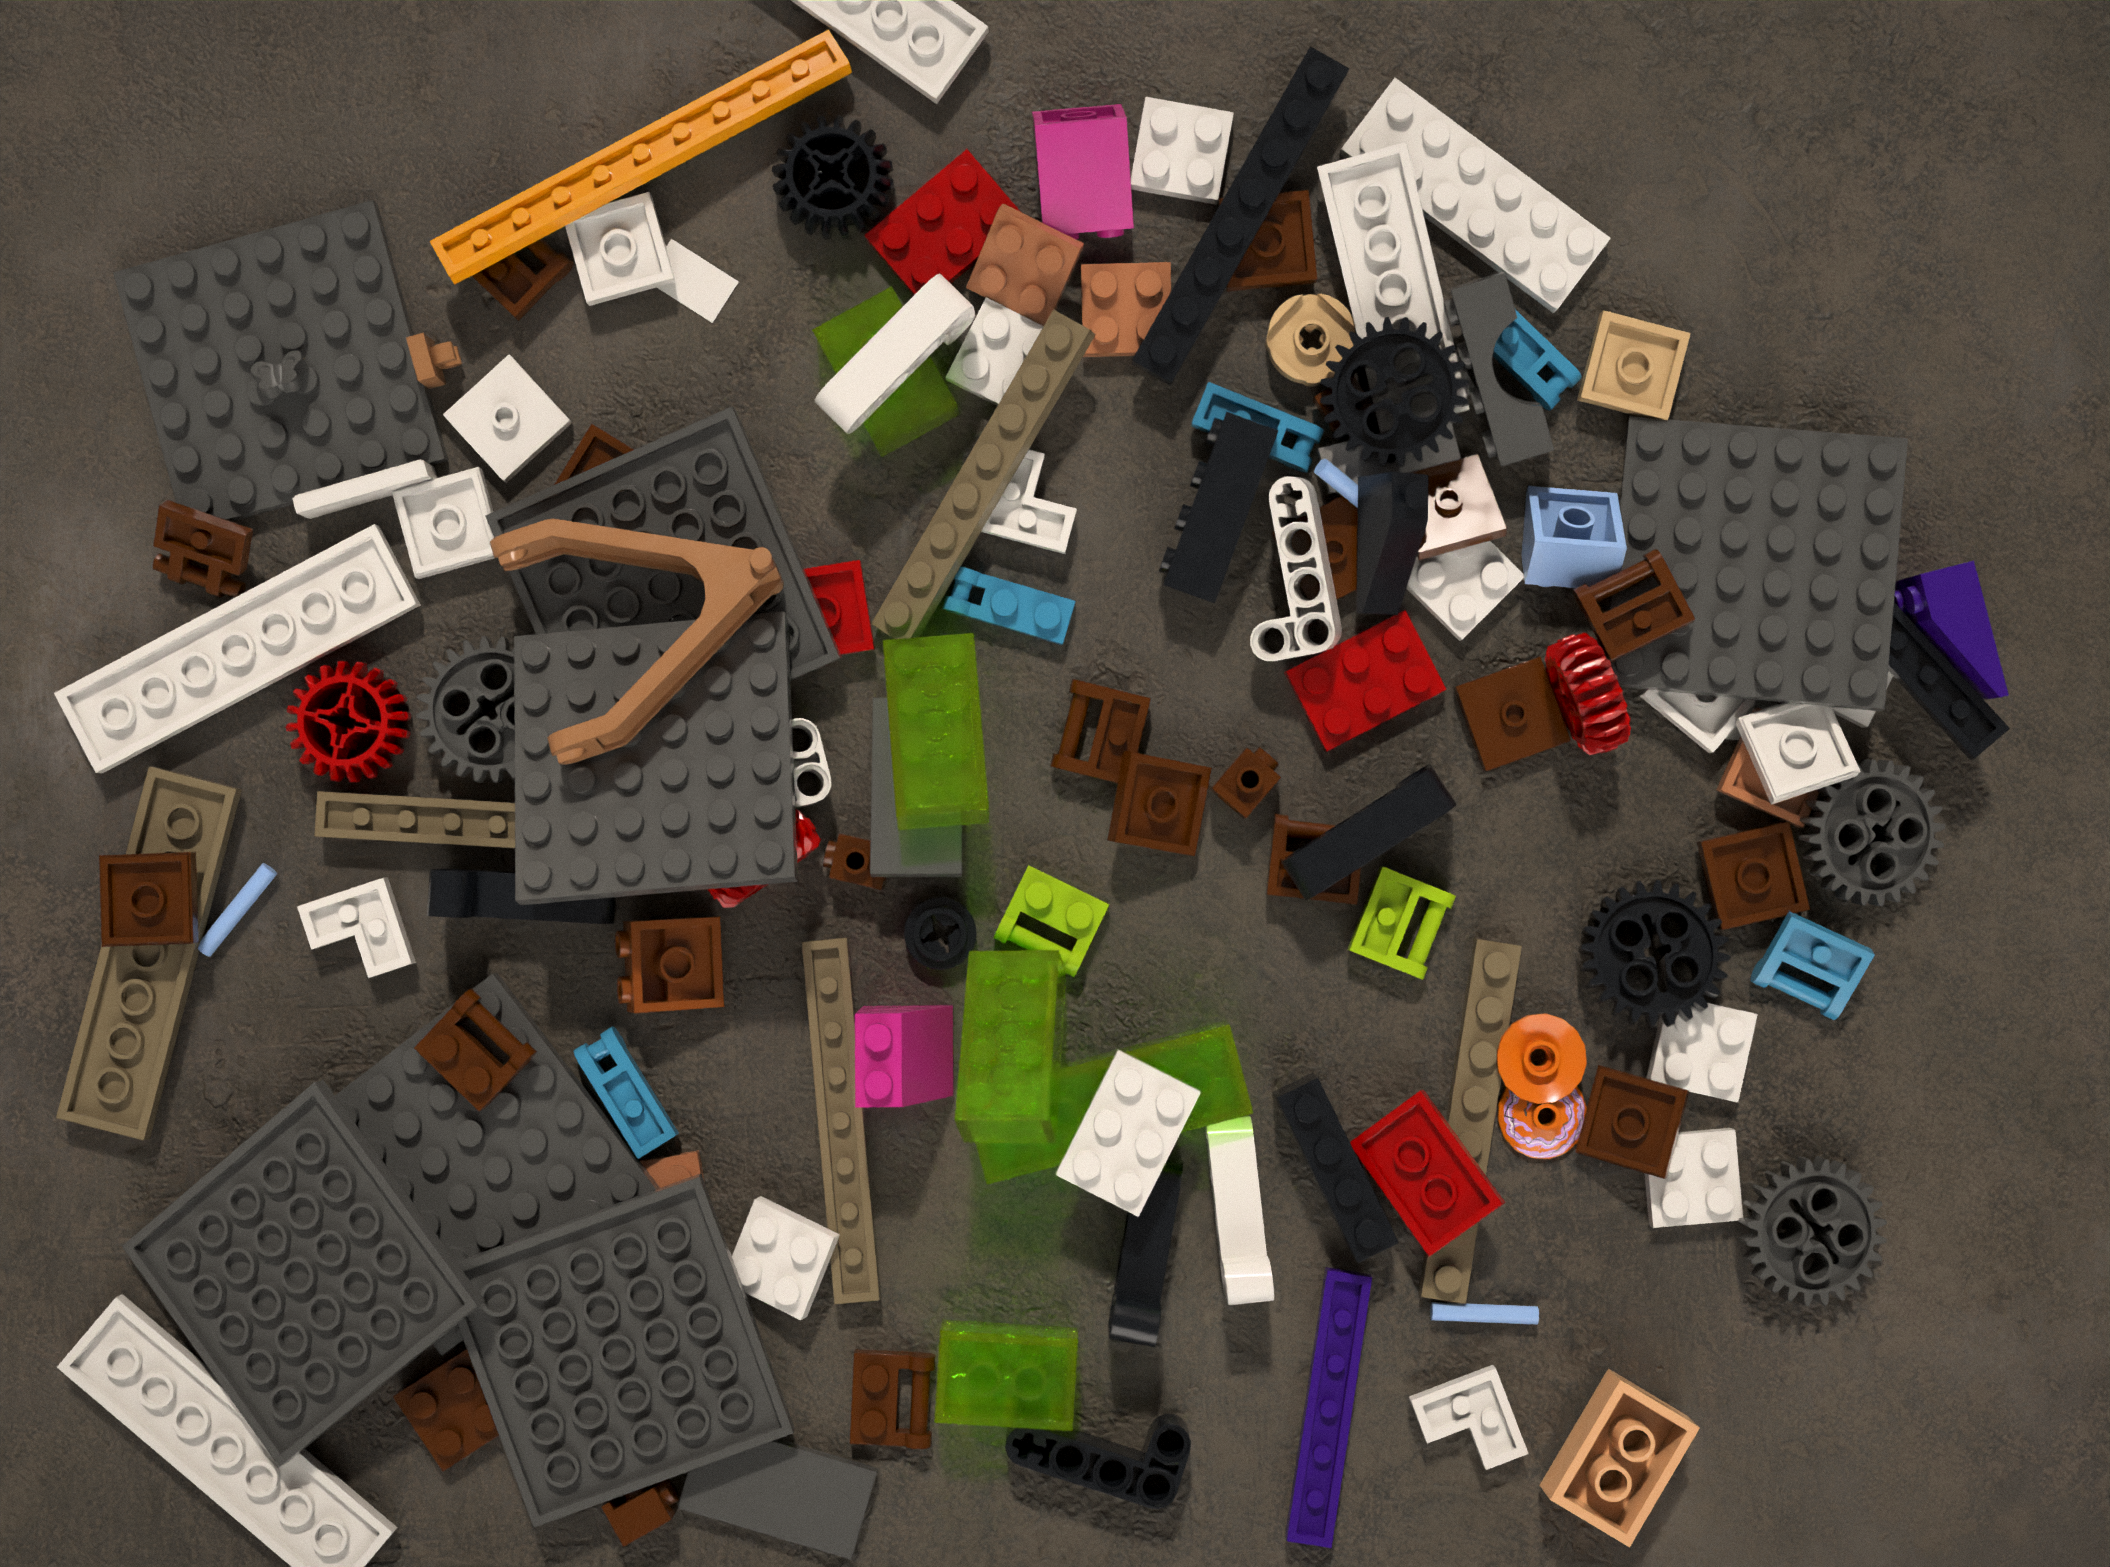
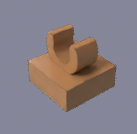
M424 333L406 337L417 380L428 389L446 385L442 369L462 365L458 347H453L451 341L435 345V341Z

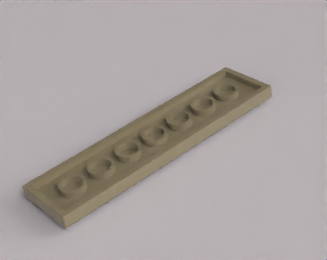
M149 766L126 854L196 852L198 935L200 943L204 936L242 789ZM199 943L102 947L101 945L56 1118L143 1141L150 1139L197 963Z

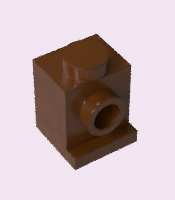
M1260 747L1254 753L1245 748L1209 790L1240 817L1245 819L1281 778L1274 771L1279 764ZM1245 771H1252L1257 775L1258 782L1255 787L1246 788L1243 786L1241 776Z
M840 833L837 842L828 841L823 867L831 868L829 878L883 890L887 877H871L870 875L871 840ZM853 852H859L864 857V865L858 870L852 869L848 865V857Z
M666 1479L625 1494L623 1498L620 1496L606 1501L601 1508L624 1547L672 1520L678 1509L676 1502L679 1501V1497L671 1480Z

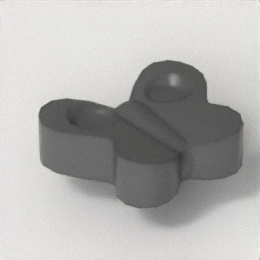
M295 350L289 352L280 364L273 365L263 361L256 362L251 367V374L259 384L266 399H273L282 392H295L302 387L303 384L300 376L305 371L307 363L302 354Z

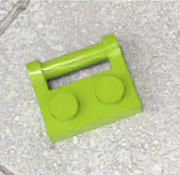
M1028 865L993 938L1004 944L1008 940L1064 967L1062 972L1075 977L1109 904ZM1020 912L1076 938L1077 941L1072 951L1015 924Z
M1380 866L1347 950L1423 980L1428 969L1424 964L1447 908H1452L1456 896ZM1420 896L1430 900L1409 956L1406 959L1398 956L1397 952Z

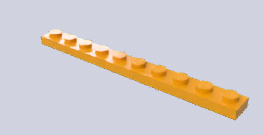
M828 29L436 237L430 243L455 285L852 73L850 63Z

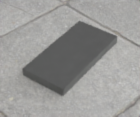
M963 697L873 698L871 877H962Z
M776 1439L688 1471L677 1508L851 1560L878 1468Z

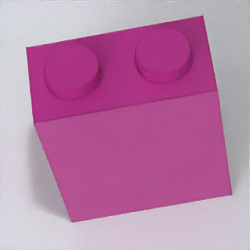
M1122 105L1033 111L1042 223L1076 240L1079 239V233L1097 231L1098 237L1112 238L1124 235V229L1134 228L1127 117Z
M953 1005L863 1006L855 1013V1108L906 1107L954 1095Z

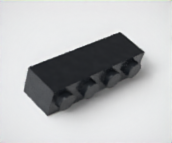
M1226 412L1223 420L1214 418L1206 440V444L1214 446L1208 463L1199 461L1190 487L1198 489L1192 507L1183 504L1174 528L1182 532L1176 549L1167 547L1159 569L1160 573L1167 575L1163 585L1215 603L1279 430Z
M1312 1072L1273 1091L1272 1093L1357 1263L1398 1244L1399 1242L1318 1077Z

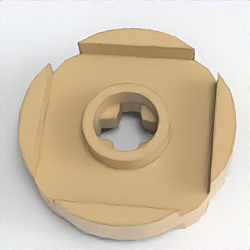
M1301 294L1293 296L1282 303L1271 318L1265 341L1269 358L1276 370L1290 381L1309 387L1319 385L1321 379L1334 378L1335 373L1326 366V362L1334 361L1340 363L1342 357L1335 348L1337 344L1348 349L1353 346L1349 335L1351 331L1355 333V324L1351 313L1340 301L1325 294H1308L1304 296ZM1304 329L1310 333L1315 329L1319 330L1322 333L1319 338L1322 347L1318 350L1313 347L1308 350L1301 345L1303 337L1299 333Z

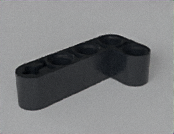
M1428 764L1399 782L1388 793L1281 861V864L1303 898L1308 900L1453 809L1457 804L1431 764Z
M430 869L427 916L450 918L486 917L589 924H614L616 897L520 905L515 901V872L466 869Z
M1166 1161L1139 1217L1127 1211L1108 1321V1337L1110 1340L1155 1347L1161 1319L1160 1301L1178 1204L1183 1163Z
M1163 1414L1153 1420L1142 1451L1035 1416L1022 1415L1016 1417L1009 1424L1006 1433L1005 1449L1010 1460L1021 1467L1148 1508L1161 1509L1172 1503L1177 1494L1190 1454L1191 1440L1187 1424L1175 1414ZM1175 1430L1182 1436L1180 1443L1173 1448L1162 1447L1157 1442V1439L1164 1431ZM1025 1432L1033 1434V1442L1028 1444L1027 1449L1019 1447V1439L1024 1437ZM1047 1438L1052 1439L1049 1446V1457L1043 1456V1447L1046 1448ZM1069 1445L1078 1448L1082 1453L1080 1459L1071 1464L1060 1461L1057 1453L1064 1446ZM1108 1460H1118L1125 1466L1123 1473L1117 1477L1105 1476L1100 1471V1468ZM1152 1474H1161L1168 1480L1167 1485L1160 1491H1150L1143 1483Z

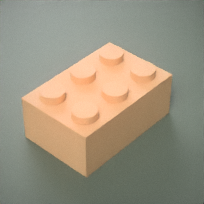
M1608 1369L1539 1486L1551 1501L1630 1547L1700 1427L1684 1413Z

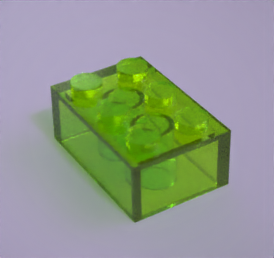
M892 286L812 329L835 374L903 307ZM929 356L880 405L863 425L880 456L883 457L960 414L958 405L931 356Z
M942 1319L939 1338L934 1423L1073 1431L1078 1328Z

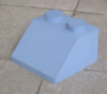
M1528 486L1521 555L1525 584L1541 587L1556 586L1577 588L1587 584L1589 587L1621 571L1627 546L1617 493Z

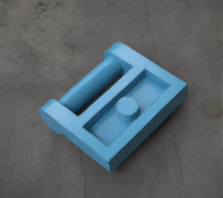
M1789 911L1763 958L1755 965L1750 981L1763 988H1766L1768 985L1819 1008L1821 1015L1836 1020L1842 1013L1875 954L1871 948ZM1783 961L1835 986L1833 990L1827 993L1779 971L1778 968Z

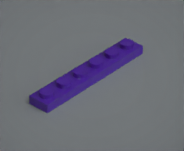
M1325 1267L1285 1538L1288 1542L1332 1548L1372 1276L1367 1273Z

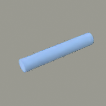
M1327 459L1321 460L1315 467L1314 473L1358 508V485Z
M265 863L261 864L202 937L198 946V950L201 953L211 957L275 878L277 872Z
M1431 1302L1430 1319L1435 1321L1538 1325L1539 1309L1538 1306Z

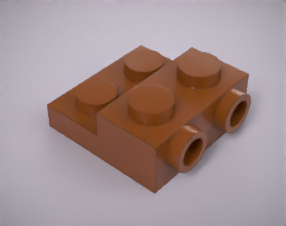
M719 916L623 921V931H616L615 933L617 958L625 959V976H619L617 979V997L620 1004L626 1003L627 1012L647 1013L724 1007L721 925Z

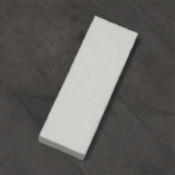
M420 459L298 494L292 500L297 514L312 519L392 496V490L438 477L435 467Z

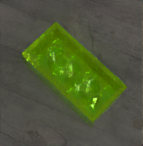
M974 633L883 640L898 830L989 823V801Z
M1059 950L969 951L955 1109V1123L964 1143H1056L1066 972Z

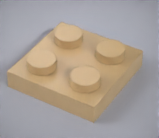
M1603 310L1599 314L1577 400L1642 418L1668 421L1691 333Z

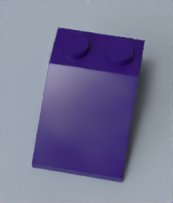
M1974 561L1896 581L1895 604L1984 700L2008 696Z

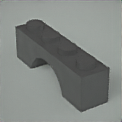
M1502 271L1450 288L1452 298L1445 300L1444 304L1451 327L1457 325L1461 327L1465 342L1456 346L1460 360L1465 364L1463 370L1473 369L1477 386L1469 388L1476 415L1485 412L1490 430L1481 433L1488 458L1497 456L1500 465L1504 466L1554 451L1541 404L1523 401L1511 396L1498 384L1494 375L1492 357L1495 344L1503 330L1517 319L1505 273Z

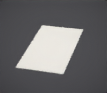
M671 239L666 248L676 282L657 288L713 323L739 281Z

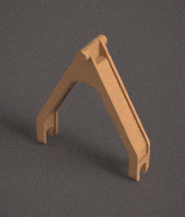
M559 519L543 520L504 533L490 541L494 558L498 557L504 571L521 569L566 554L688 574L704 584L705 602L699 618L605 715L559 730L547 737L552 756H557L558 763L561 765L579 762L628 744L771 595L779 593L784 586L783 578L772 554L763 547L752 550Z

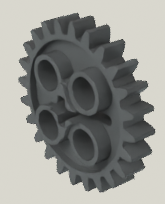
M482 636L480 649L477 650L471 642L465 640L463 641V655L460 656L453 650L448 649L446 652L451 663L445 666L439 662H433L434 668L439 673L437 679L423 677L422 681L431 687L432 690L430 694L417 695L418 700L428 704V710L417 713L416 718L430 723V726L420 732V736L436 739L428 749L431 754L436 755L444 751L446 752L440 763L443 767L449 768L458 762L456 775L465 778L473 768L474 781L483 783L489 771L493 782L499 784L502 783L505 770L515 779L514 697L507 700L514 693V648L510 651L509 640L505 637H501L496 648H493L491 640L486 636ZM497 668H505L507 672L505 685L500 689L491 690L488 685L489 674ZM459 694H467L470 699L468 710L463 715L454 716L451 711L452 700ZM489 701L498 705L495 709L498 716L495 719L484 716L488 712L486 704ZM477 720L467 729L465 734L460 735L458 733L460 727ZM492 730L496 736L494 747L486 753H480L476 746L478 736L483 731Z
M1861 759L1860 766L1858 765L1861 772L1856 777L1817 789L1818 793L1822 796L1819 801L1806 800L1805 803L1814 810L1813 816L1800 818L1802 823L1811 826L1809 833L1799 836V840L1811 843L1812 848L1807 850L1802 855V858L1817 861L1809 873L1813 876L1824 877L1820 887L1831 891L1836 890V898L1847 901L1851 898V903L1865 906L1868 902L1871 905L1883 906L1885 899L1900 902V890L1914 894L1916 888L1913 879L1929 880L1923 867L1925 864L1938 865V860L1930 853L1932 848L1944 847V843L1934 839V833L1945 829V824L1934 822L1933 816L1940 813L1943 809L1942 806L1928 804L1935 791L1934 789H1920L1924 777L1909 775L1910 767L1903 765L1894 766L1893 761L1879 759L1876 762V760ZM1873 792L1874 804L1871 809H1868L1867 798ZM1904 821L1905 832L1900 838L1898 830L1901 822ZM1845 826L1847 832L1846 839L1840 844L1839 832ZM1876 855L1878 863L1875 871L1872 873L1870 864Z
M1799 1156L1795 1168L1792 1164L1782 1161L1780 1162L1782 1175L1779 1176L1768 1170L1764 1172L1769 1185L1764 1188L1753 1184L1752 1188L1759 1198L1757 1201L1744 1200L1743 1202L1748 1209L1752 1210L1751 1217L1739 1218L1738 1222L1749 1227L1750 1233L1740 1236L1738 1241L1747 1246H1752V1249L1747 1251L1742 1257L1751 1264H1757L1751 1274L1760 1280L1766 1279L1764 1283L1766 1289L1774 1293L1779 1291V1296L1790 1302L1796 1297L1799 1303L1809 1306L1812 1298H1814L1816 1302L1826 1306L1829 1301V1293L1843 1301L1845 1300L1844 1286L1847 1285L1859 1291L1861 1288L1856 1277L1862 1274L1872 1278L1873 1273L1866 1264L1869 1260H1882V1257L1873 1251L1874 1245L1887 1243L1886 1238L1876 1234V1228L1886 1225L1887 1220L1875 1216L1873 1213L1880 1209L1883 1204L1879 1200L1868 1198L1874 1187L1864 1182L1859 1183L1862 1174L1851 1169L1846 1171V1165L1833 1160L1829 1164L1828 1159L1816 1156L1812 1164L1810 1159ZM1821 1189V1202L1817 1207L1812 1208V1197L1816 1191ZM1793 1199L1794 1205L1801 1216L1796 1214L1790 1207L1789 1201ZM1787 1218V1229L1778 1237L1777 1225L1782 1219ZM1804 1219L1813 1222L1814 1224L1812 1225V1227H1810L1809 1224H1807L1804 1221ZM1847 1225V1237L1843 1242L1838 1243L1839 1231ZM1815 1234L1822 1243L1811 1239L1812 1236ZM1826 1247L1830 1248L1835 1254V1262L1832 1261ZM1813 1253V1264L1809 1270L1804 1272V1259Z

